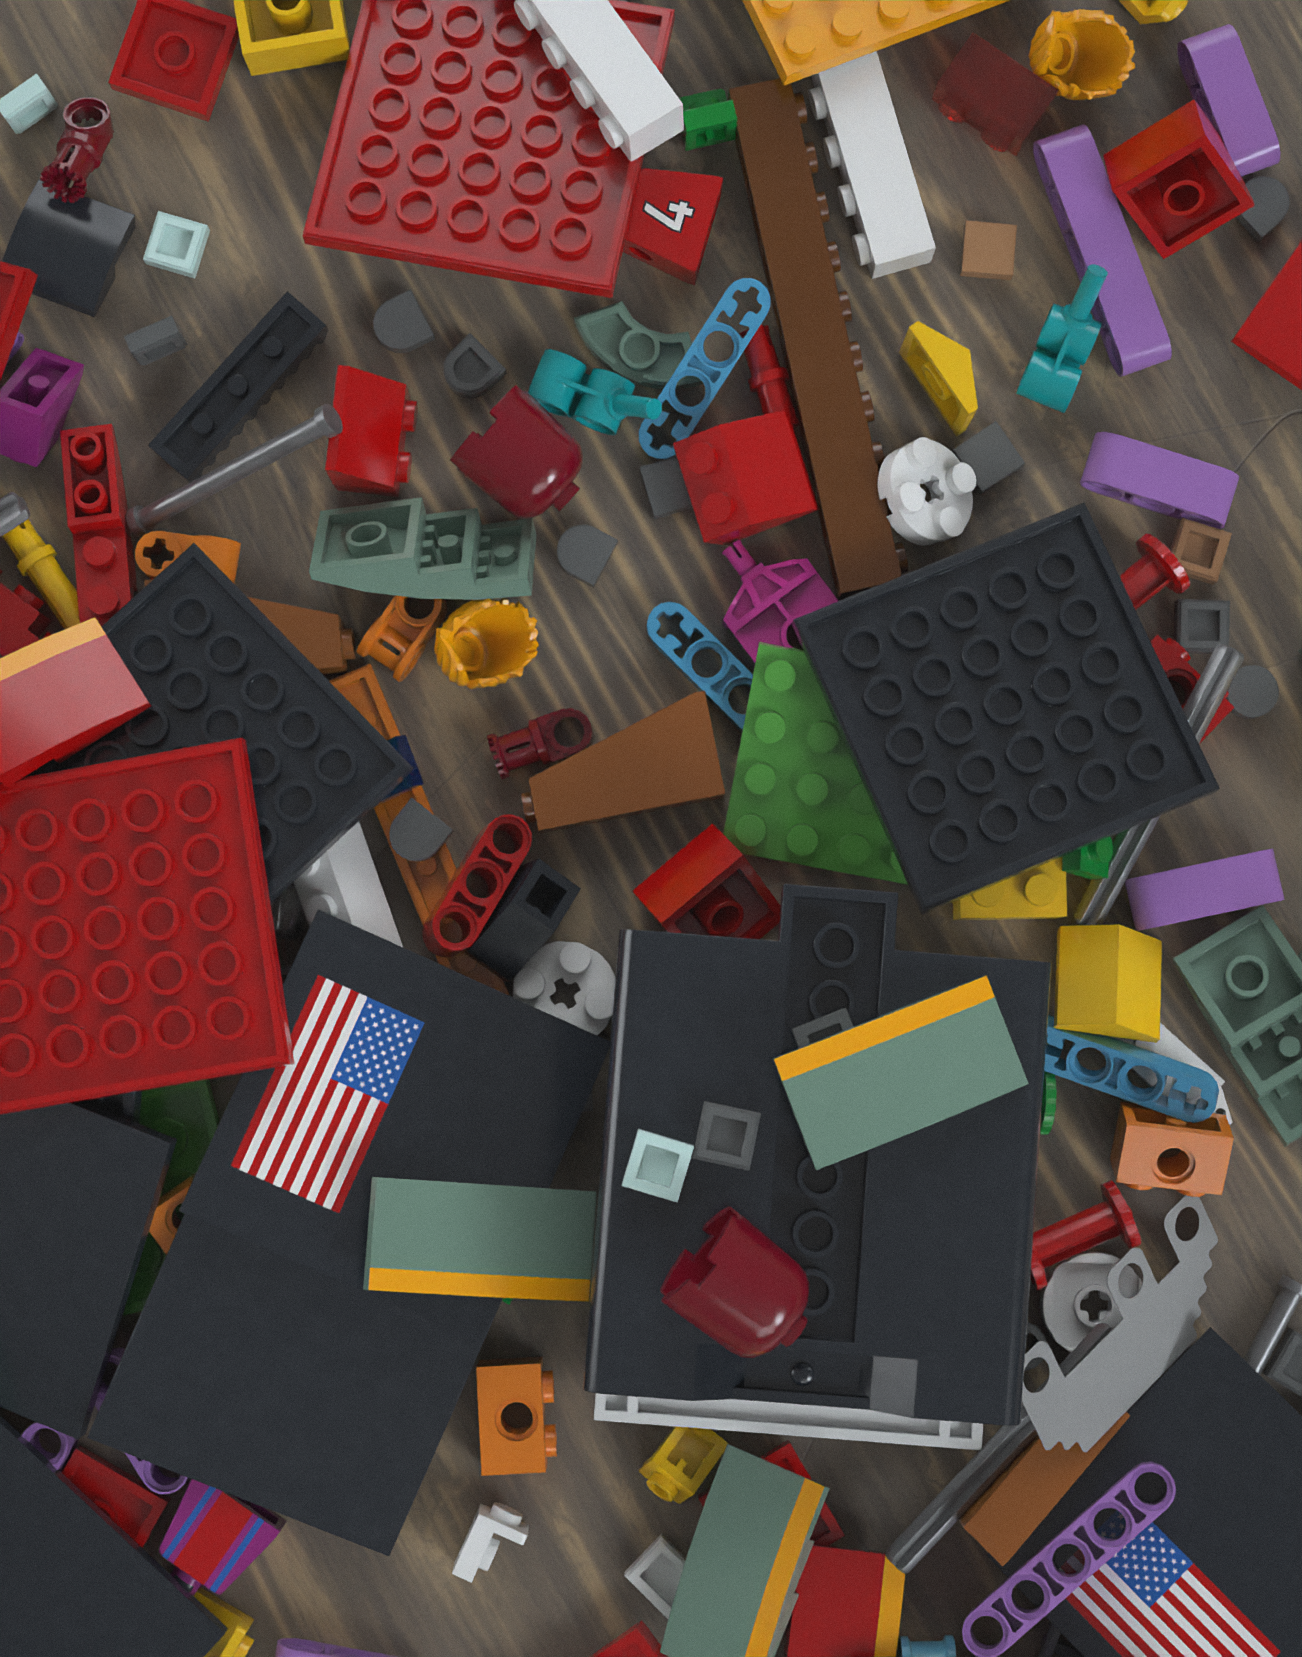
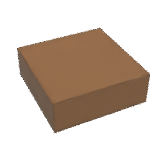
M965 221L960 276L1011 280L1014 273L1017 225Z
M1181 518L1178 522L1170 551L1181 563L1189 578L1214 585L1218 581L1232 533Z

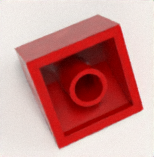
M1195 99L1103 155L1113 193L1163 260L1255 206L1253 198L1220 135Z
M337 366L333 408L341 418L343 430L340 434L328 440L325 471L338 491L399 497L400 483H409L412 453L404 452L406 432H415L418 401L410 400L411 396L406 384L351 366Z
M786 410L719 424L673 443L704 543L728 545L819 510L789 413Z
M713 823L632 890L665 932L761 939L780 920L781 905L744 855Z

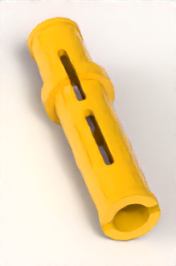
M29 519L4 534L2 538L19 561V564L16 565L22 576H29L64 630L80 624L77 591L56 561L55 556L58 553L51 544L46 545Z

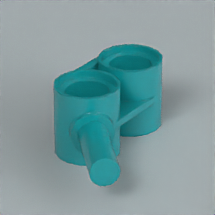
M1096 264L1089 265L1072 303L1065 305V307L1053 303L1035 347L1037 349L1033 351L1017 388V395L1065 413L1082 374V370L1079 367L1080 365L1084 366L1102 325V322L1093 319L1090 312L1108 275L1106 269Z
M545 349L528 389V393L548 412L558 416L569 417L592 430L607 435H616L622 419H625L627 416L654 420L662 412V405L658 399L632 395L636 386L628 379L600 368H593L591 374L588 375L586 374L587 366L570 355L552 349Z

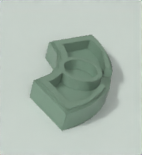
M623 301L574 318V324L583 342L605 367L633 383L650 388L664 389L692 345L689 332L664 334L647 329L632 318ZM685 376L678 381L676 389L692 388L704 383L698 377Z

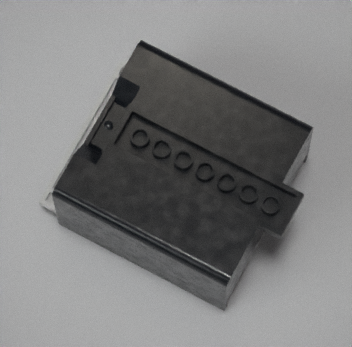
M783 884L778 941L619 929L583 1390L596 1393L594 1420L982 1450L983 1424L1020 1425L1052 963L894 950L898 893ZM987 975L1029 1084L930 1126L815 1170L773 1061L775 1057L798 1049L791 1029L842 1008L847 1009L854 1027L888 1012ZM704 1101L761 1113L750 1170L692 1159L691 1156L678 1202L622 1186L638 1128L695 1145ZM728 1206L745 1217L795 1260L806 1272L809 1282L808 1303L802 1314L807 1318V1324L800 1336L788 1347L780 1343L772 1351L755 1358L740 1357L730 1352L661 1301L665 1295L660 1292V1289L684 1249H687L695 1255L702 1244L710 1237V1235L702 1230L703 1226L719 1211Z

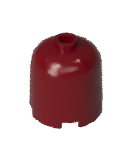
M515 385L489 412L496 419L494 424L483 436L472 431L454 453L450 461L458 467L457 470L516 517L527 519L537 517L551 506L560 512L580 490L573 481L582 468L583 454L581 446L574 436L527 391L523 392Z
M728 1206L719 1211L703 1226L702 1230L710 1235V1237L702 1244L696 1254L693 1255L687 1249H684L660 1289V1292L665 1295L661 1301L730 1352L740 1357L755 1358L772 1351L780 1343L788 1347L800 1336L807 1324V1318L802 1314L808 1303L809 1282L806 1272L795 1260L745 1217Z

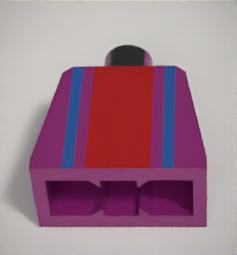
M191 1479L158 1552L175 1565L170 1574L193 1596L201 1585L221 1595L277 1537L287 1521L272 1510Z

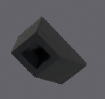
M539 858L520 865L478 938L464 953L505 982L511 981L555 932L581 888Z

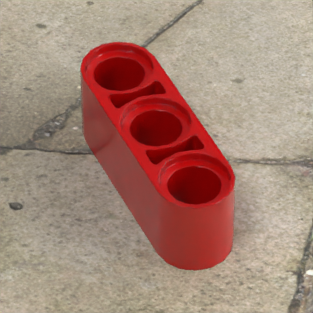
M503 814L493 819L476 836L424 924L422 930L423 941L433 954L440 957H453L470 947L478 938L531 847L532 832L522 818L513 814ZM495 830L504 831L512 837L514 842L512 854L502 853L495 847L493 843V833ZM468 874H477L486 881L488 885L486 898H477L468 891L466 886ZM442 918L453 919L460 925L462 937L459 943L448 942L442 937L439 930Z

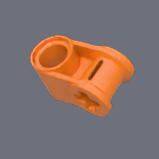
M152 531L145 534L138 541L135 548V560L139 568L152 580L195 543L235 584L241 543L216 536H192L166 531ZM162 547H166L174 557L173 561H164L162 569H158L156 564L150 559L151 555H159Z
M395 595L383 614L375 620L365 633L356 650L357 654L362 657L371 656L393 672V679L399 683L402 682L419 661L427 643L436 632V628H439L447 614L445 599H434L432 613L423 619H415L410 616L408 611V604L412 597ZM383 642H387L399 650L400 654L396 655L383 646Z

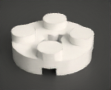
M921 437L905 444L887 455L884 459L878 475V493L880 500L887 498L888 506L893 514L886 517L898 534L914 544L925 546L947 541L962 533L971 516L973 506L972 491L976 486L975 473L967 463L960 462L947 447L926 437ZM924 483L930 490L931 501L927 502L925 500L926 492L920 487V484Z
M557 941L542 946L514 978L513 998L595 1035L603 1031L613 1014L615 975L603 956L581 943ZM562 978L567 984L576 982L580 988V991L574 995L577 1004L570 1009L563 1002L554 1005L550 998L556 992L554 983Z
M1084 1251L1054 1264L1050 1270L1049 1276L1046 1279L1047 1286L1042 1288L1040 1295L1041 1317L1052 1339L1069 1352H1072L1097 1324L1106 1323L1114 1328L1123 1319L1107 1286V1275L1111 1268L1120 1260L1114 1255L1100 1251ZM1126 1265L1120 1273L1118 1286L1124 1297H1134L1140 1291L1143 1282L1134 1270ZM1098 1290L1099 1298L1108 1300V1309L1100 1310L1098 1319L1090 1320L1088 1312L1080 1309L1081 1300L1088 1298L1090 1291Z

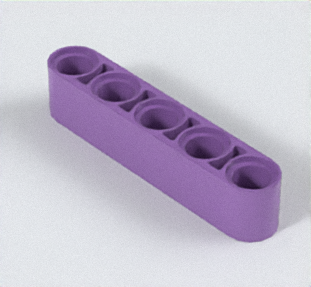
M1085 124L1033 142L1035 163L1080 283L1088 266L1091 264L1099 265L1108 272L1091 312L1095 320L1102 322L1099 333L1113 369L1119 377L1170 360L1172 349L1167 330L1116 196L1111 189L1108 175L1090 130Z
M1151 1461L1141 1462L1134 1466L973 1607L967 1615L962 1628L963 1641L967 1649L978 1657H997L1004 1653L1168 1509L1174 1501L1176 1493L1175 1482L1169 1471L1161 1464ZM1145 1472L1157 1473L1166 1482L1165 1494L1157 1502L1148 1503L1142 1501L1135 1493V1482ZM1104 1508L1118 1510L1126 1520L1124 1531L1115 1538L1101 1536L1094 1527L1096 1514ZM1063 1544L1075 1545L1084 1554V1566L1076 1573H1064L1054 1563L1053 1554ZM1022 1580L1034 1581L1043 1590L1044 1601L1035 1609L1022 1608L1013 1598V1588ZM981 1616L993 1617L1002 1626L1003 1637L995 1644H983L973 1634V1622Z

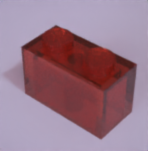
M973 32L939 79L932 100L938 103L937 106L940 112L951 121L959 124L966 122L981 132V139L989 147L998 152H1005L1007 150L1017 157L1050 110L1059 90Z

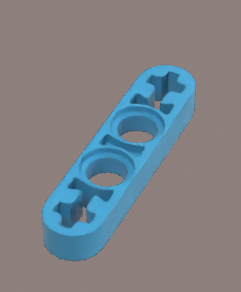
M741 278L734 281L727 288L657 398L661 405L667 400L676 411L692 416L688 426L679 418L672 428L671 435L677 439L676 442L691 435L767 316L771 306V296L767 287L761 281L753 278ZM752 286L759 291L756 300L762 307L757 314L753 311H748L739 324L748 326L749 331L742 338L739 332L731 325L718 322L717 318L723 310L731 318L739 304L733 299L734 293L737 290L747 292ZM714 331L726 332L732 337L734 342L732 355L723 362L711 360L704 351V341ZM695 376L704 383L705 397L700 404L687 406L678 400L676 385L681 378ZM662 410L657 419L643 420L639 429V442L642 449L649 456L657 459H667L676 455L674 446L669 444H663L660 449L655 448L651 444L654 435L648 431L652 423L656 426H661L671 412Z
M665 602L653 608L648 616L646 626L648 638L652 644L699 691L705 690L706 698L742 733L746 714H738L733 711L729 705L728 697L730 692L737 686L751 687L753 674L681 604ZM662 615L668 619H672L676 615L682 619L679 624V630L688 640L691 639L694 632H697L702 637V639L689 646L683 658H679L674 653L682 648V644L673 635L669 634L663 639L657 634L661 629L658 618ZM709 649L715 651L720 656L722 667L718 674L705 678L695 673L691 661L698 651Z
M1048 1015L1047 1043L1049 1044L1046 1045L1044 1071L1186 1122L1196 1123L1204 1121L1214 1112L1219 1088L1217 1081L1208 1072L1109 1036L1054 1028V1017ZM1067 1039L1073 1043L1070 1046L1066 1060L1059 1057ZM1087 1047L1096 1048L1105 1056L1106 1065L1099 1070H1088L1079 1063L1077 1058L1078 1051ZM1139 1065L1146 1066L1156 1074L1157 1083L1150 1088H1138L1128 1078L1127 1073L1129 1069ZM1167 1075L1174 1078L1168 1097L1162 1095ZM1191 1086L1202 1089L1201 1098L1197 1100L1196 1104L1186 1102L1187 1093Z

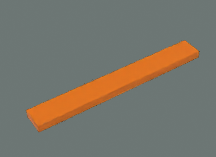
M368 664L329 680V682L413 768V771L387 794L374 809L424 927L427 918L457 868L446 842L432 858L421 862L409 861L401 857L391 845L389 837L391 824L410 798H413L433 815L434 813L371 664ZM442 918L439 924L442 937L448 942L459 943L462 937L460 925L453 919ZM465 950L453 957L435 955L440 965L510 996L504 980L464 953Z

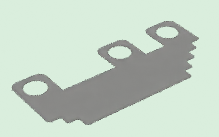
M1185 1195L1165 1216L1164 1229L1179 1263L1159 1283H1157L1140 1248H1132L1111 1268L1107 1275V1286L1123 1319L1066 1377H1064L1048 1343L1039 1341L1025 1354L1024 1370L1027 1364L1036 1357L1043 1358L1049 1367V1378L1041 1391L1031 1393L1026 1389L1023 1382L1022 1403L1045 1450H1051L1058 1442L1062 1443L1064 1449L1069 1450L1077 1442L1082 1451L1087 1453L1197 1339V1333L1193 1324L1201 1315L1198 1300L1207 1289L1203 1277L1212 1267L1209 1252L1218 1243V1237L1200 1197ZM1192 1207L1196 1210L1199 1217L1198 1230L1191 1240L1182 1241L1178 1238L1175 1231L1176 1218L1182 1209ZM1135 1263L1142 1270L1143 1283L1140 1291L1134 1297L1126 1298L1119 1290V1276L1126 1265Z

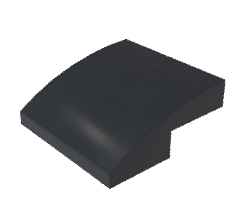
M39 179L17 221L2 262L28 268L38 275L32 291L33 295L95 317L115 280V264L136 228L135 215L85 196L83 198L80 197L78 201L75 200L74 203H70L69 199L63 202L61 196L58 199L53 197L55 195L54 191L49 193L47 191L48 187L43 188V181Z

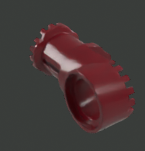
M95 97L75 99L64 108L63 118L66 128L56 145L58 154L54 161L44 167L41 172L40 181H43V188L48 187L47 191L49 193L54 191L55 195L53 197L58 199L61 196L63 202L69 199L70 203H74L75 200L78 201L80 197H84L87 192L86 180L89 174L101 165L103 154L110 140L113 139L114 130L109 107L103 100ZM90 118H94V121H101L99 124L91 127L76 125L81 123L83 119L89 121ZM71 181H75L73 186L69 188Z
M564 708L529 720L527 727L499 737L495 733L487 735V740L491 753L497 752L492 757L494 760L499 759V761L495 762V765L503 780L510 777V771L538 761L545 765L581 752L590 746L594 734L592 724L586 715L573 708ZM564 718H575L584 726V737L574 747L561 746L555 739L556 725ZM530 744L529 747H526V748H523V749H520V750H517V751H514V752L508 754V752L511 751V750H514V749H517V748H520V747H523V746H526V745Z

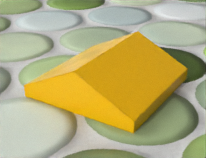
M917 321L909 326L899 354L957 437L966 431L978 409L970 350Z
M1120 924L1060 926L1057 930L1054 1028L1157 1043L1160 1040L1162 941Z

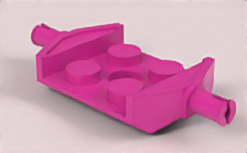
M737 540L733 543L732 547L726 548L722 554L726 556L741 576L740 581L743 584L732 601L722 624L726 629H730L755 663L759 642L793 648L786 639V631L792 625L793 619L838 602V599L807 558L788 560L764 567L762 563L757 565L741 543L742 541Z

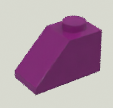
M39 348L33 350L0 389L1 455L9 457L15 462L26 463L34 467L39 465L58 441L60 430L63 428L82 378L84 364Z

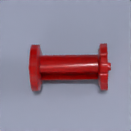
M1147 533L1136 542L1141 558L1119 575L1135 610L1140 608L1165 586L1177 594L1183 593L1190 587L1189 577L1175 555L1159 539Z
M1112 1180L1100 1185L1103 1202L1033 1232L1030 1281L1036 1290L1047 1286L1045 1268L1117 1236H1120L1129 1249L1141 1245V1238L1133 1218V1213Z

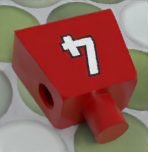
M642 168L623 252L688 284L695 285L722 195L723 178L714 175Z

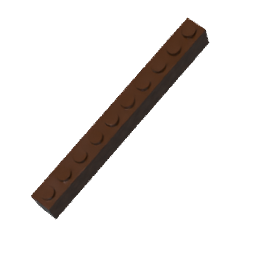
M778 78L730 88L728 100L733 99L736 111L737 129L735 144L767 288L771 296V306L783 360L790 378L788 382L796 416L800 421L798 426L811 485L819 507L817 512L836 598L840 601L902 576V573H906L909 570L908 560L903 542L894 543L891 525L886 517L893 514L888 506L887 498L882 500L879 498L878 475L885 457L880 441H871L868 422L875 420L874 409L869 391L860 392L856 373L863 371V360L858 341L849 342L845 323L852 321L848 294L846 290L838 292L834 273L841 271L838 248L835 241L827 242L823 223L830 221L829 208L824 191H815L812 178L813 173H818V160L813 141L804 142L801 124L807 123L804 97L802 92L793 93L791 83L784 86L781 79Z

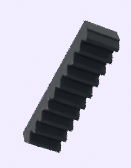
M287 291L148 446L189 483L200 478L204 468L213 465L216 455L229 447L232 437L240 435L244 424L257 416L260 406L268 404L272 393L284 386L288 375L295 374L300 362L303 359H308L312 355L313 348L325 341L329 331L326 324Z

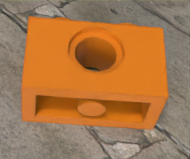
M1121 1102L1110 1155L1115 1180L1136 1190H1150L1153 1187L1174 1189L1183 1195L1191 1197H1201L1205 1193L1222 1195L1234 1137L1227 1117L1224 1114L1212 1113L1206 1120L1192 1123L1135 1103ZM1170 1148L1181 1150L1174 1157L1163 1158L1159 1156L1163 1151Z
M543 1357L479 1360L476 1366L481 1476L546 1472L548 1457H557L556 1424H546L545 1403H554L553 1370L543 1371ZM514 1402L523 1403L531 1410L533 1420L526 1427L514 1428L506 1423L503 1417V1409Z

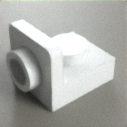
M494 1502L492 1508L480 1504L454 1562L452 1574L472 1583L478 1568L488 1571L500 1544L499 1540L492 1538L493 1533L524 1545L528 1536L529 1525L521 1522L523 1515L517 1510L501 1503Z

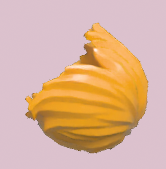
M1074 9L1069 12L1052 11L1036 29L1035 35L1031 40L1028 55L1030 59L1029 65L1034 76L1037 77V83L1044 85L1055 96H1063L1065 99L1091 100L1116 94V90L1122 88V82L1129 78V71L1135 69V63L1131 60L1135 53L1133 40H1129V36L1125 35L1127 32L1126 28L1114 21V15L1105 14L1104 10Z
M502 598L501 600H471L464 603L448 616L441 628H436L434 651L437 657V664L441 667L443 674L448 676L450 682H454L458 686H466L471 690L487 686L496 687L499 684H505L510 678L521 677L524 667L538 653L537 647L539 643L536 640L538 630L535 628L537 619L535 617L530 618L528 609L519 601L517 603L509 602L507 598Z

